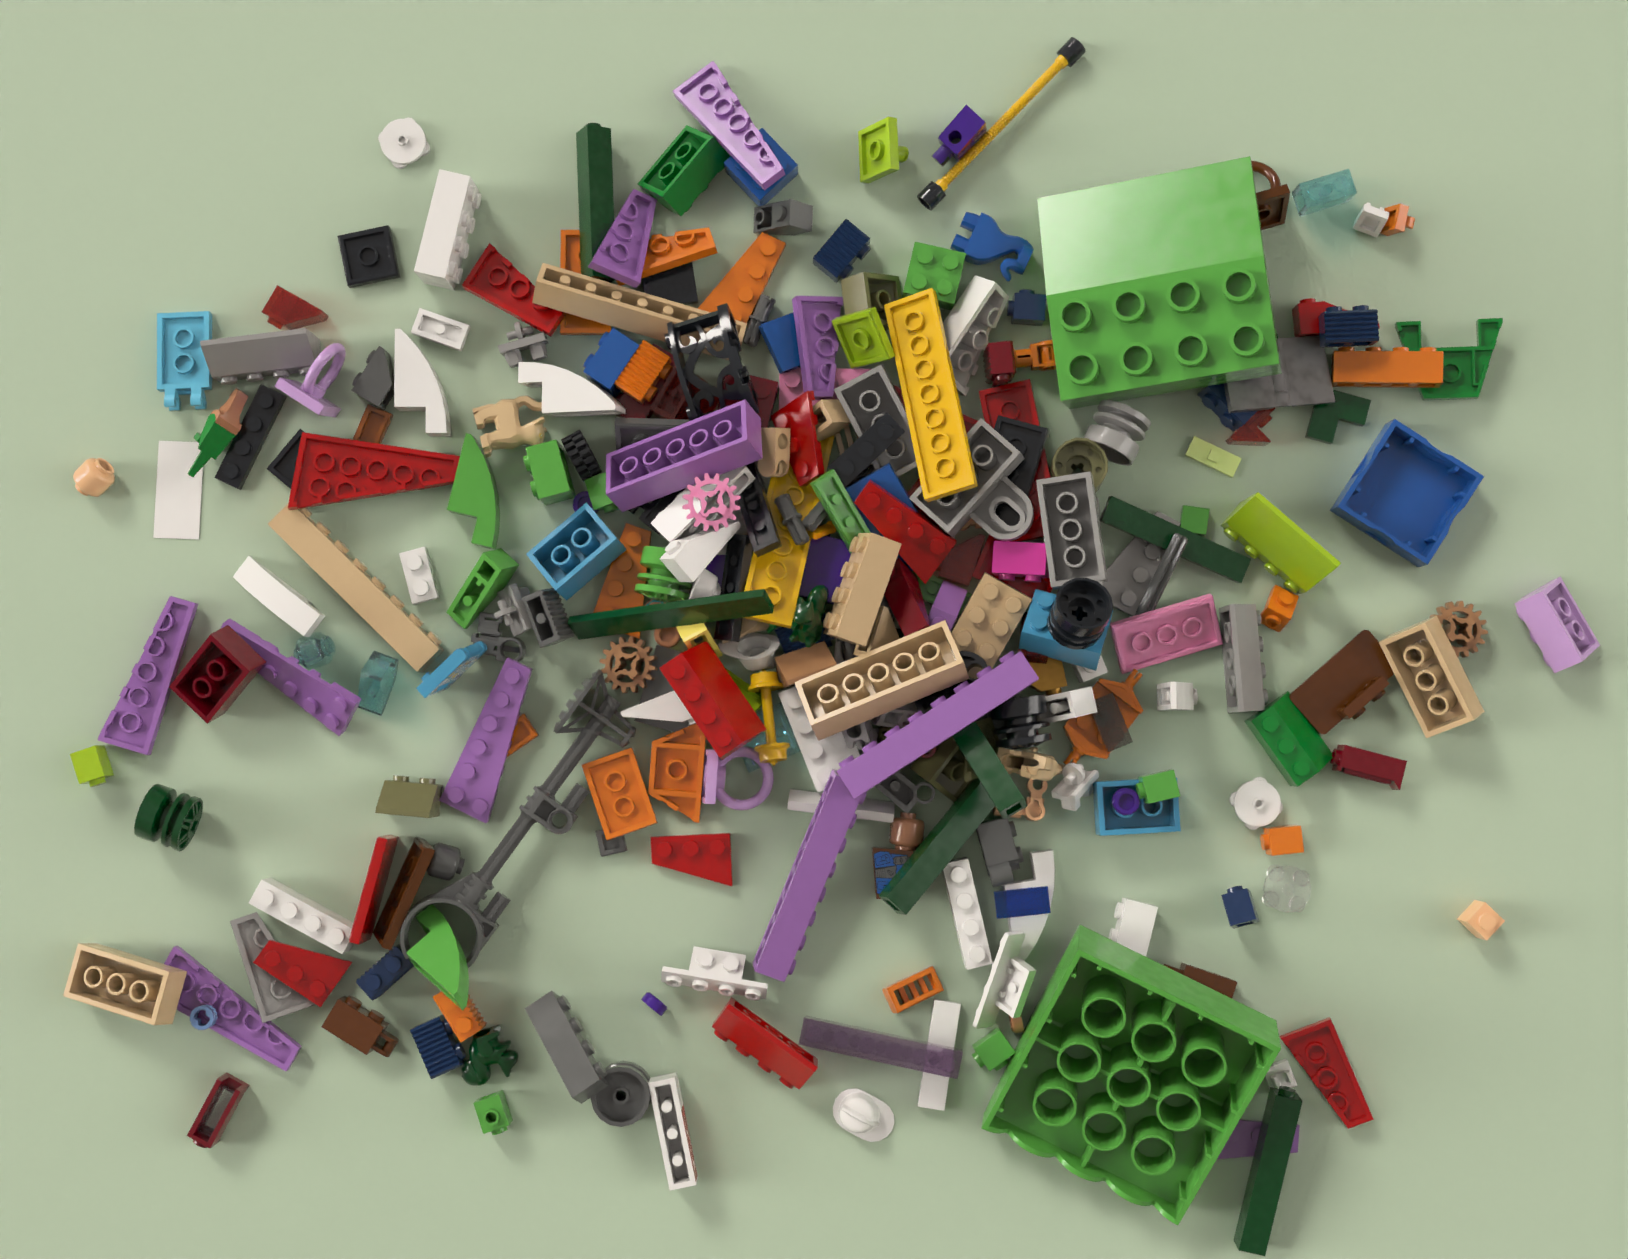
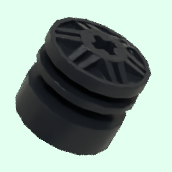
M1074 578L1065 582L1058 590L1047 618L1048 630L1053 639L1070 649H1086L1093 646L1101 638L1112 614L1113 602L1108 590L1099 582L1089 578Z
M1045 694L1010 699L991 710L992 720L1005 722L1004 727L994 730V735L1004 733L1007 735V739L995 741L996 748L1021 749L1038 746L1047 740H1052L1051 733L1039 734L1038 728L1048 727L1050 723L1037 721L1036 719L1037 715L1047 712Z

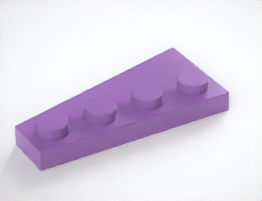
M633 189L588 268L636 288L641 282L657 199Z
M795 296L792 299L804 392L814 391L815 400L831 399L834 393L836 374L835 356L839 346L838 336L832 320L840 317L843 297Z

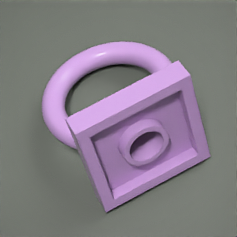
M333 343L326 347L312 363L303 383L280 377L274 387L318 415L337 417L341 408L323 396L343 366L346 355L344 346L340 343ZM334 356L333 362L325 376L318 384H315L322 368Z
M742 746L723 760L718 757L715 750L705 749L702 803L715 804L717 798L723 805L731 809L749 810L766 800L773 786V770L770 763H760L758 752L754 751V748ZM737 757H747L754 760L760 766L763 773V783L758 793L744 800L735 799L724 791L726 764Z

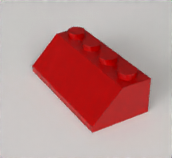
M707 641L680 653L659 668L721 760L767 730Z
M733 997L730 998L712 1024V1027L715 1029L714 1034L725 1042L728 1039L737 1045L735 1049L745 1057L752 1055L759 1060L757 1063L759 1067L768 1073H771V1071L781 1076L779 1078L780 1082L790 1089L794 1086L800 1089L818 1068V1059Z

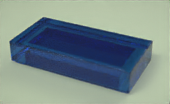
M1048 886L993 891L997 919L1051 913Z

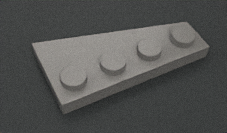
M1158 511L1154 514L1155 516L1162 518L1168 522H1171L1177 526H1180L1181 524L1180 522ZM1136 537L1124 548L1106 569L1108 582H1103V586L1112 597L1114 608L1130 616H1135L1141 600L1166 552L1165 550Z
M255 912L231 920L230 924L262 1023L315 1005V1003L253 963L268 941H275L258 913Z

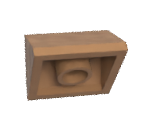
M825 641L814 644L810 648L805 647L774 657L778 679L783 684L782 689L794 686V682L837 665Z

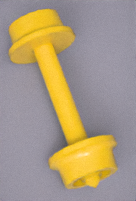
M763 669L761 672L750 676L751 685L748 687V692H761L764 726L767 729L765 731L766 744L754 747V751L758 752L760 763H770L775 766L778 762L787 760V749L790 747V743H777L771 691L782 689L783 684L779 682L777 672H767Z

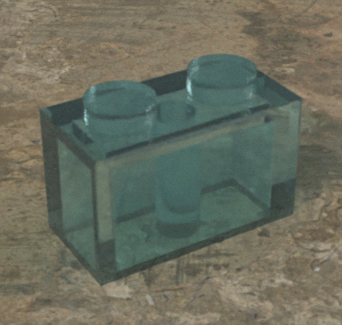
M1349 169L1299 183L1292 191L1299 217L1347 203L1357 194Z

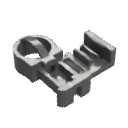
M480 612L477 632H480L481 635L479 637V633H474L471 636V642L473 644L477 641L484 642L487 646V651L484 654L496 656L497 661H506L507 657L504 651L520 653L518 658L514 660L517 662L521 661L526 654L524 642L517 637H499L502 634L499 631V625L503 623V618L498 619V621L486 620V617L495 619L494 613ZM508 641H514L519 647L504 645Z

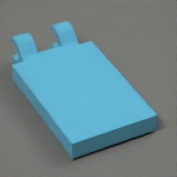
M210 311L157 313V390L165 392L164 407H169V411L181 410L179 395H191L190 405L195 406L196 410L207 408L205 390H212V377L202 352L200 341L212 339V313Z

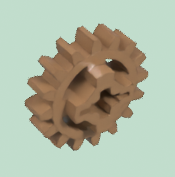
M1452 601L1445 603V608L1443 606L1436 608L1439 614L1437 617L1441 625H1443L1449 641H1456L1459 645H1462V647L1452 646L1457 657L1460 653L1462 658L1468 657L1469 651L1472 653L1478 652L1476 644H1484L1485 641L1480 637L1481 635L1488 634V631L1481 627L1487 621L1479 620L1478 618L1482 613L1481 610L1473 612L1474 605L1467 604L1464 607L1463 601H1457L1455 606ZM1452 612H1459L1464 614L1465 616L1458 618L1456 614L1453 615ZM1455 625H1459L1460 627L1458 629L1459 634H1455L1454 632L1457 629Z
M630 636L627 642L624 637H619V644L611 641L610 646L612 649L603 650L607 657L606 659L599 660L600 663L605 664V668L601 669L603 674L608 675L605 678V683L614 682L612 685L613 690H618L621 686L622 693L627 694L629 688L633 693H638V686L646 689L647 684L645 681L647 679L652 681L655 679L650 673L651 671L658 670L657 667L652 666V662L657 660V657L649 655L653 648L650 646L644 648V640L640 639L636 643V638ZM632 647L636 648L638 651H634L632 654H628L627 651L624 650V648ZM614 657H615V658H616L615 667L612 668L613 659H614ZM626 660L633 661L630 664L631 670L624 669L627 666ZM645 661V668H644V671H643V673H642V672H641L642 663ZM629 676L633 682L626 683L619 679Z

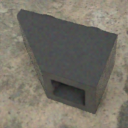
M787 199L754 207L753 233L761 234L764 232L768 235L794 236L812 232L813 206L793 199Z
M379 346L376 351L373 350L369 354L364 371L362 373L359 372L354 378L352 391L381 410H385L394 396V371L390 354Z

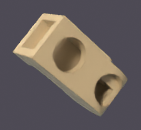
M761 428L763 459L758 460V471L764 477H783L789 469L790 428Z

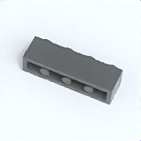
M550 991L526 1007L525 1010L572 1099L582 1104L609 1086L605 1079L607 1072L599 1061H595L592 1055L595 1053V1050L589 1040H584L580 1032L583 1031V1028L577 1018H572L568 1010L571 1009V1005L564 995L559 996L555 992Z

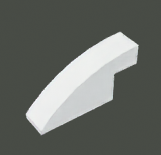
M395 329L394 407L399 411H426V434L430 437H452L447 400L434 368L418 346L401 329Z
M518 362V383L529 388L542 387V413L550 417L626 414V409L609 392L578 374L549 364Z
M251 556L247 557L233 576L249 593L303 636L310 637L325 617L324 614L311 606L312 602Z
M1051 849L1029 852L1033 879L1019 880L1002 885L1009 932L1023 931L1026 934L1018 955L1024 961L1036 945L1051 908L1055 877L1054 854Z

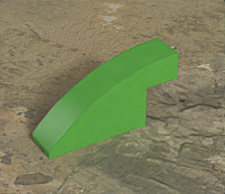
M466 433L447 510L451 513L476 518L477 521L471 543L495 550L497 548L500 527V506L497 486L489 461L485 458L480 444L474 436Z
M431 904L415 917L427 935L408 950L406 954L421 974L463 1010L467 1007L469 975L465 954L458 938L443 914Z

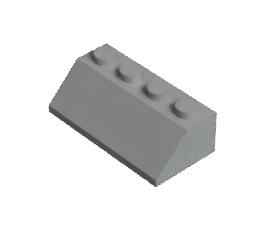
M307 328L200 341L211 377L221 382L222 385L237 384V380L247 379L248 382L262 381L263 377L273 376L275 379L280 377L288 378L291 373H299V375L306 376L312 363L321 353L320 339Z
M1229 604L1219 608V618L1223 640L1222 654L1227 712L1265 710V705L1268 704L1267 690L1263 689L1262 678L1266 676L1265 664L1261 663L1260 652H1263V639L1258 635V626L1261 625L1260 611L1256 610V604Z

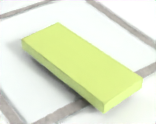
M1196 436L1193 437L1185 453V456L1231 478L1234 476L1242 459Z

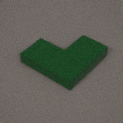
M1333 390L1335 403L1313 406L1305 438L1332 444L1339 420L1364 426L1371 400Z

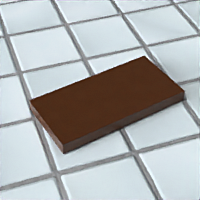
M417 836L414 838L373 930V934L382 948L392 949L434 855L435 850L423 838Z

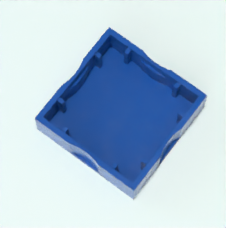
M1393 419L1384 425L1330 511L1416 567H1422L1429 564L1448 534L1452 521L1466 506L1484 476L1454 456L1441 452L1430 444L1426 438Z

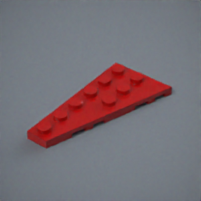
M302 432L288 509L296 510L453 485L460 456Z

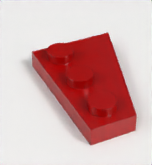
M814 391L804 392L770 416L775 428H790L789 462L800 487L808 486L811 482L825 474L821 442L817 440L815 425H818L817 415L813 414L812 401L815 400Z
M731 833L651 836L652 864L733 886Z

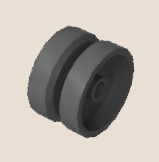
M620 1061L612 1063L605 1068L607 1072L605 1079L609 1086L591 1097L592 1107L597 1116L609 1125L618 1127L632 1125L643 1117L651 1103L648 1085L650 1076L644 1068L634 1062ZM622 1090L626 1093V1095L620 1097L618 1095V1092Z

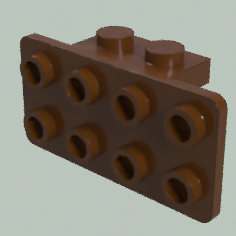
M1362 630L1291 692L1289 698L1319 734L1324 735L1341 720L1350 719L1351 717L1353 720L1358 718L1366 711L1364 706L1371 700L1375 702L1386 693L1384 688L1389 685L1387 680L1394 675V672L1379 641L1369 630Z

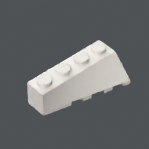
M976 275L943 322L957 392L963 396H966L969 390L967 383L971 375L975 376L979 366L976 363L981 351H985L989 343L988 335L991 328H996L1009 298L996 282Z

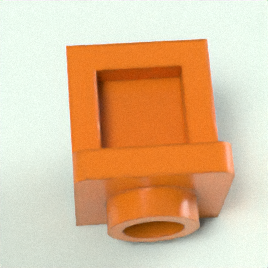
M1275 584L1271 589L1264 610L1260 613L1261 624L1281 632L1291 620L1299 596Z

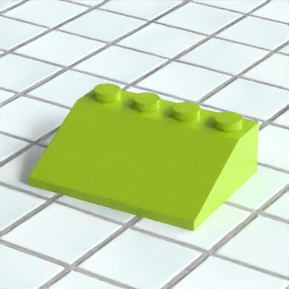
M1259 492L1241 501L1220 525L1225 529L1223 532L1229 539L1234 542L1238 540L1245 546L1244 551L1254 559L1258 557L1265 563L1263 567L1273 576L1279 575L1285 581V587L1295 594L1297 592L1299 594L1307 592L1341 564V562Z

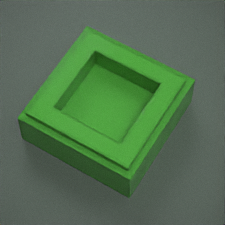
M1183 505L1179 527L1197 535L1205 536L1210 509Z

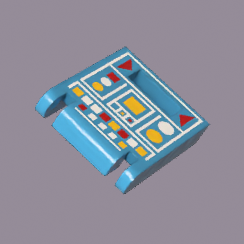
M477 641L464 649H456L431 674L427 672L421 678L423 682L416 689L424 698L448 689L487 651L486 644L482 641Z

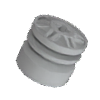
M1102 400L1097 407L1099 412H1096L1093 416L1094 421L1098 425L1091 424L1088 426L1083 438L1096 442L1105 451L1108 461L1130 466L1133 464L1139 451V445L1135 441L1144 440L1145 432L1149 430L1151 422L1145 415L1125 404L1112 400Z

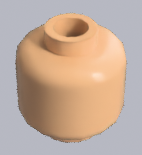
M102 458L87 459L74 472L73 478L76 483V489L85 496H101L114 483V468Z

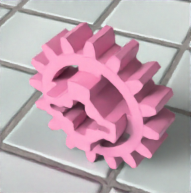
M705 473L703 481L695 477L696 486L688 484L686 487L690 491V495L684 494L682 496L683 499L688 500V504L683 505L682 509H689L690 511L686 519L694 518L696 520L693 525L694 527H697L700 523L704 524V531H707L709 526H713L716 532L719 530V524L727 528L729 526L728 518L736 520V516L732 513L733 510L737 511L741 508L735 505V501L741 499L739 495H733V491L737 488L736 485L729 487L727 485L729 478L727 477L720 481L718 473L715 474L714 479H710L708 473ZM708 484L717 485L714 491L705 492L700 489ZM725 491L729 497V508L723 504L722 495ZM719 492L716 497L718 507H712L704 513L707 502L704 500L705 497L711 498ZM694 497L700 501L701 510L698 514L693 506ZM713 513L723 516L715 521L706 520L708 515Z

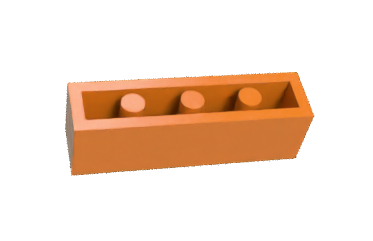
M1340 347L1338 351H1334L1332 354V387L1439 388L1443 383L1444 351H1436L1434 347L1420 348V351H1409L1408 347H1395L1392 351H1382L1381 347H1367L1365 351H1355L1354 347Z

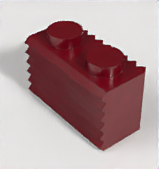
M1013 341L988 343L982 356L985 363L983 366L985 367V378H987L985 382L992 384V387L1006 385L1012 381L1016 373Z

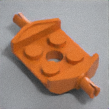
M1133 669L1125 682L1122 681L1121 683L1102 678L1095 683L1092 690L1097 711H1103L1108 715V723L1103 727L1098 726L1094 720L1096 713L1068 719L1063 729L1073 746L1071 748L1073 751L1063 761L1065 765L1068 763L1076 764L1080 757L1084 755L1102 759L1109 757L1110 752L1137 716L1143 712L1133 692V687L1143 676L1140 672L1137 673L1138 671Z

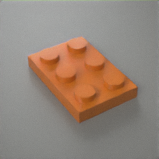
M632 747L582 764L607 841L658 823Z

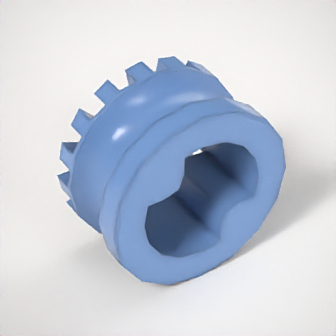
M209 1004L196 1007L190 1014L191 1025L198 1030L212 1027L218 1019L216 1009ZM200 1010H205L206 1016L210 1017L207 1024L201 1023V1019L197 1017Z

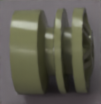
M1074 438L1065 441L1057 449L1049 466L1051 478L1071 475L1073 470L1075 471L1079 468L1081 473H1092L1096 493L1108 472V459L1105 451L1096 442L1087 438Z

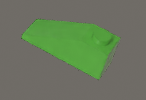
M502 548L483 552L446 613L461 627L467 629L480 615V612H483L498 595L497 592L504 589L519 564Z

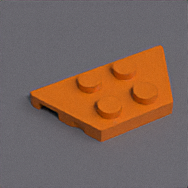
M695 723L652 741L648 794L659 801H663L675 811L688 816L692 821L699 823L706 737Z

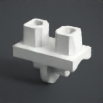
M1068 763L1062 771L1064 778L1051 791L1052 798L1061 799L1063 809L1076 811L1081 806L1080 798L1092 794V784L1099 778L1098 770L1086 771L1083 770L1082 764Z

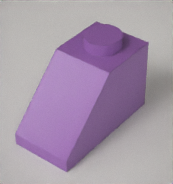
M943 580L928 614L930 626L945 620L951 631L968 590Z

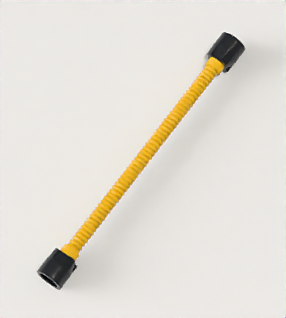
M1071 37L1057 51L1058 57L1052 66L1000 117V120L995 122L993 127L961 157V160H958L942 179H938L935 183L931 181L917 195L918 200L925 208L932 211L946 196L944 192L948 189L950 182L955 180L957 175L992 142L996 135L1028 105V102L1061 69H1064L1067 65L1072 67L1081 58L1086 50L1079 40Z

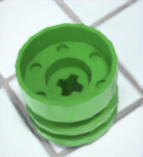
M644 546L640 564L651 569L650 573L637 574L639 580L648 582V584H635L634 591L661 602L688 600L690 595L679 591V589H692V584L689 582H679L663 564L660 558L666 552L665 548Z

